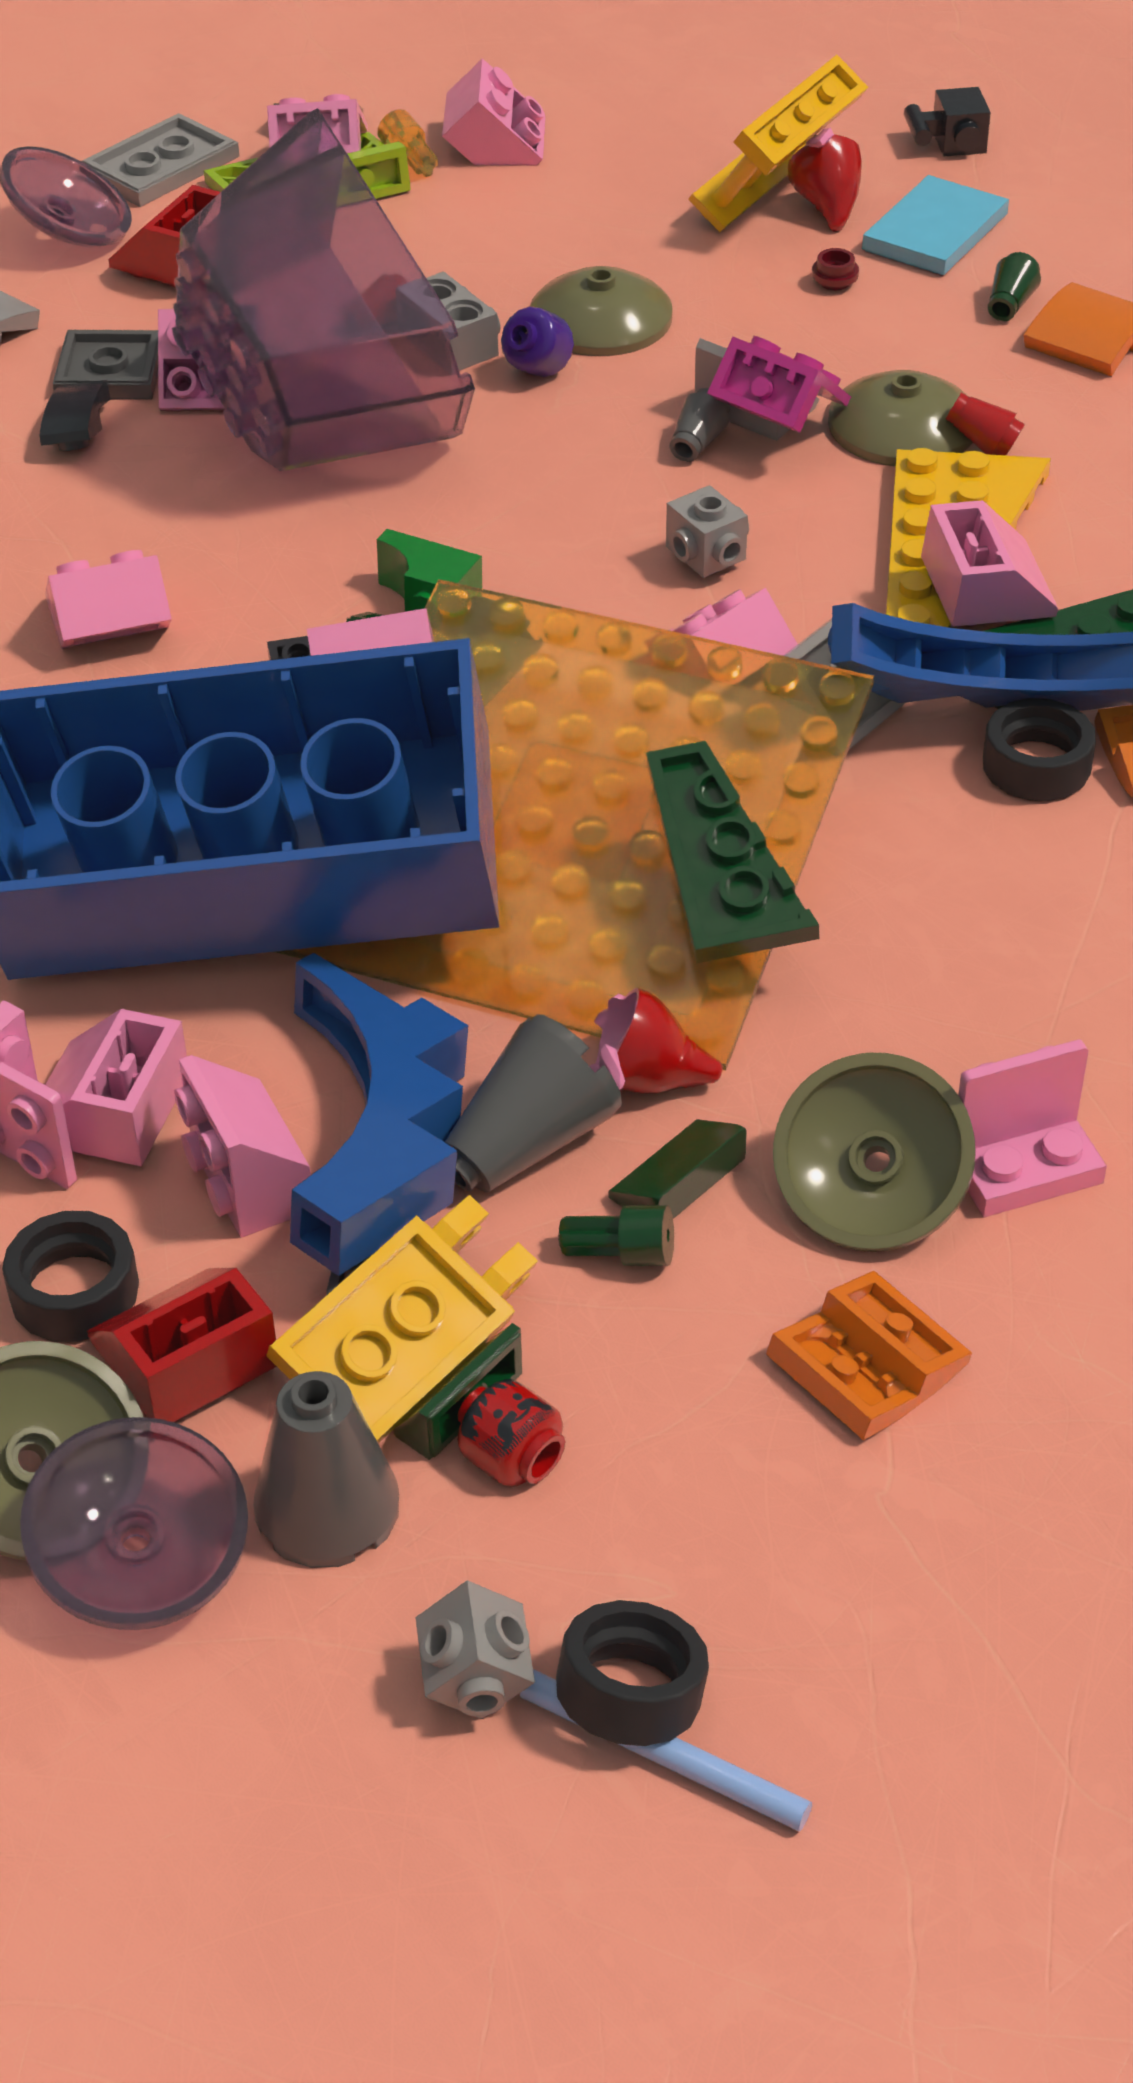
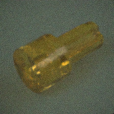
M397 109L384 116L380 121L377 131L380 141L384 144L401 142L406 146L407 162L416 174H423L424 177L431 176L433 169L438 166V158L425 143L426 135L422 127L406 110Z

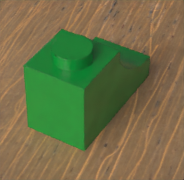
M386 529L377 538L378 583L394 590L404 598L405 612L426 608L430 624L441 627L444 618L452 606L460 603L459 608L470 606L473 600L483 599L481 555Z

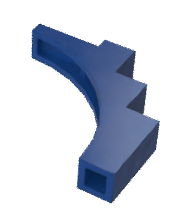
M855 603L832 606V627L828 633L831 664L870 680L871 692L897 703L960 696L985 708L1004 706L1009 702L1027 698L1052 699L1069 704L1079 711L1133 705V632L1085 635L994 633L913 622L882 614Z
M312 953L296 962L294 1014L324 1035L349 1063L363 1091L366 1107L353 1134L329 1162L292 1189L290 1243L340 1276L374 1254L416 1215L424 1222L453 1203L457 1150L446 1144L445 1140L461 1117L463 1086L456 1081L465 1076L469 1025L424 998H420L403 1007L319 955Z

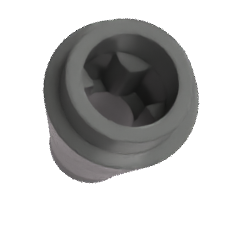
M709 388L699 389L695 393L688 395L684 400L669 445L672 454L679 460L686 462L694 461L729 424V404L716 400L707 394Z

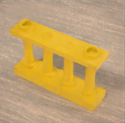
M836 54L744 128L733 141L743 153L697 189L688 200L701 212L705 219L721 232L788 176V162L791 157L804 147L811 138L854 104L869 87Z

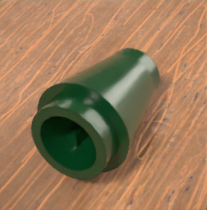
M1014 252L1001 259L996 265L987 307L989 314L996 320H1011L1041 283L1040 267L1032 256L1023 252Z

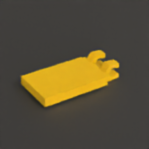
M468 1195L433 1228L416 1215L270 1345L266 1356L289 1379L306 1372L322 1371L334 1374L344 1380L349 1386L379 1444L510 1321L515 1310L506 1299L529 1278V1271L535 1267L538 1260L518 1242L480 1276L457 1254L480 1232L482 1228L480 1224L486 1220L489 1214L475 1199Z

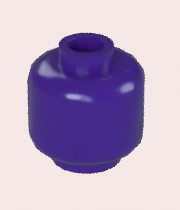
M536 307L523 308L514 313L505 324L501 337L502 352L507 361L516 369L539 377L555 375L562 370L571 358L574 347L573 333L567 322L554 313Z

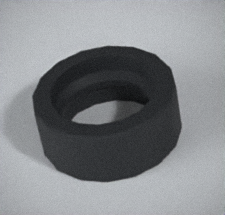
M1027 698L1009 702L996 710L986 725L983 770L992 784L1009 795L1035 801H1051L1069 797L1083 788L1091 775L1096 745L1095 728L1085 714L1069 704L1041 698ZM1026 741L1045 742L1058 746L1067 753L1055 757H1034L1017 751L1011 745Z
M61 1211L40 1217L19 1231L6 1249L2 1267L15 1319L31 1334L53 1342H80L89 1339L87 1330L132 1308L136 1303L139 1278L134 1251L128 1234L111 1218L91 1211ZM71 1257H92L106 1262L112 1268L104 1280L89 1290L72 1295H50L34 1289L31 1285L40 1271L54 1262Z
M617 1600L593 1605L575 1616L564 1634L556 1674L557 1698L570 1719L588 1733L610 1742L624 1745L649 1746L671 1741L691 1727L700 1710L709 1670L707 1646L692 1625L674 1612L650 1603ZM611 1658L634 1659L656 1667L668 1676L672 1682L652 1687L628 1685L607 1677L592 1664L596 1661Z

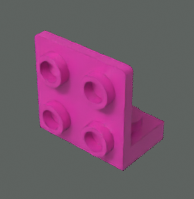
M732 336L707 392L716 400L798 433L801 432L817 395L844 406H848L851 396L838 386L841 379L823 370L824 364L798 352L793 359L780 353L781 348L776 344L758 336H753L750 343Z

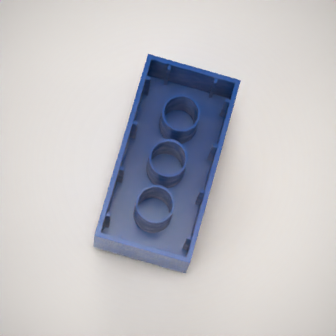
M470 638L0 691V965L8 980L499 928L489 730Z

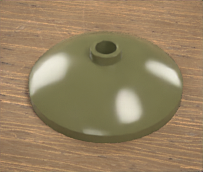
M610 266L586 267L558 276L538 291L530 307L547 310L565 320L573 333L574 347L572 353L587 356H614L641 350L661 339L667 333L672 323V303L663 289L643 275Z
M893 370L864 376L843 389L851 396L848 406L832 401L829 408L828 425L834 439L850 453L883 465L896 466L897 449L913 450L916 448H927L936 452L963 453L973 443L953 426V423L945 419L960 393L964 392L945 379L919 371Z
M872 1052L847 1056L835 1060L811 1074L800 1084L787 1101L779 1117L773 1143V1161L776 1178L788 1205L795 1215L809 1229L825 1240L845 1248L873 1252L889 1251L914 1244L928 1237L945 1224L956 1212L969 1189L976 1157L975 1137L970 1117L961 1098L950 1084L924 1064L904 1056L889 1053ZM875 1152L885 1153L890 1158L888 1166L879 1172L870 1171L865 1166L867 1158Z
M27 1341L0 1347V1555L19 1560L47 1561L78 1554L91 1548L113 1532L129 1514L141 1493L149 1461V1440L142 1411L136 1398L119 1375L108 1365L85 1351L69 1345L47 1341ZM24 1450L36 1452L42 1460V1469L37 1472L24 1470L19 1464L18 1454Z

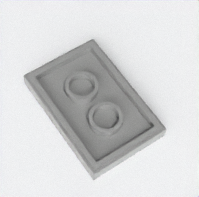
M178 113L80 162L81 176L142 207L204 175L203 170L222 166L240 157L239 146L235 140Z

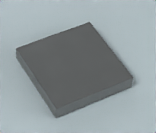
M67 330L53 380V390L55 391L61 385L107 380L111 399H153L158 377V330Z

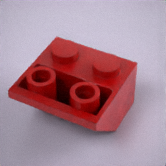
M192 185L108 259L109 268L130 273L134 277H145L167 283L174 288L189 289L238 245L233 195Z
M236 1267L208 1268L87 1330L91 1343L108 1366L128 1386L136 1398L140 1409L157 1431L277 1367L266 1356L270 1345L276 1341L273 1312Z

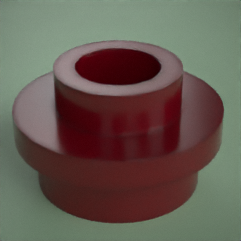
M830 248L818 254L817 261L812 266V277L817 283L828 290H842L856 282L859 277V266L855 262L854 254L841 248Z

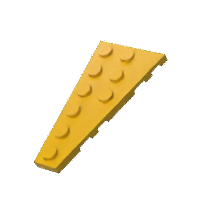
M916 448L913 450L897 449L886 615L913 622L957 628L958 626H951L921 558L930 506L983 500L1016 530L1017 520L1023 510L1029 509L1034 500L1035 490L1038 485H1043L1049 476L1051 458L989 455L979 451L954 453L936 452L927 448Z

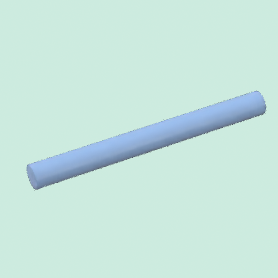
M533 1669L535 1683L522 1691L520 1697L577 1724L568 1717L557 1698L556 1679ZM677 1737L671 1741L649 1746L618 1744L798 1832L803 1829L811 1812V1801Z

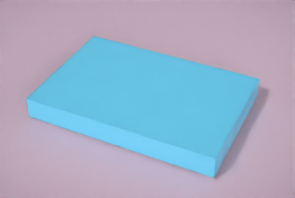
M927 175L863 234L862 249L933 273L945 275L1008 214L1009 199Z

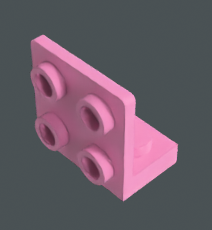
M332 94L325 96L323 101L307 103L302 98H285L279 101V105L267 106L270 160L273 165L313 162L360 151V133L368 132V124L357 99H350L347 95Z
M3 1000L0 1003V1153L20 1163L24 1170L38 1179L47 1178L68 1189L77 1180L61 1095L57 1091L38 1082L24 1010Z
M1078 1039L1056 1046H1046L1037 1051L994 1063H984L961 1074L958 1096L961 1098L970 1117L976 1147L974 1173L968 1193L983 1218L1104 1183L1107 1165L1077 1121L1089 1052L1082 1040Z

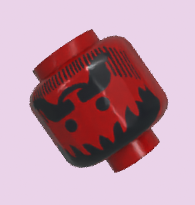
M505 1379L495 1382L488 1388L478 1387L466 1397L459 1409L458 1420L461 1425L457 1440L462 1455L502 1485L516 1487L525 1482L531 1484L538 1483L549 1475L561 1459L566 1441L562 1435L563 1421L560 1412L518 1381Z

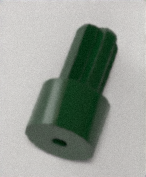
M625 1205L622 1207L620 1216H565L561 1219L559 1225V1246L562 1253L566 1256H620L624 1266H669L674 1251L672 1211L669 1205Z

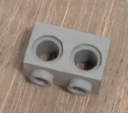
M444 271L395 289L398 332L449 374L499 356L498 334L501 327L497 313Z

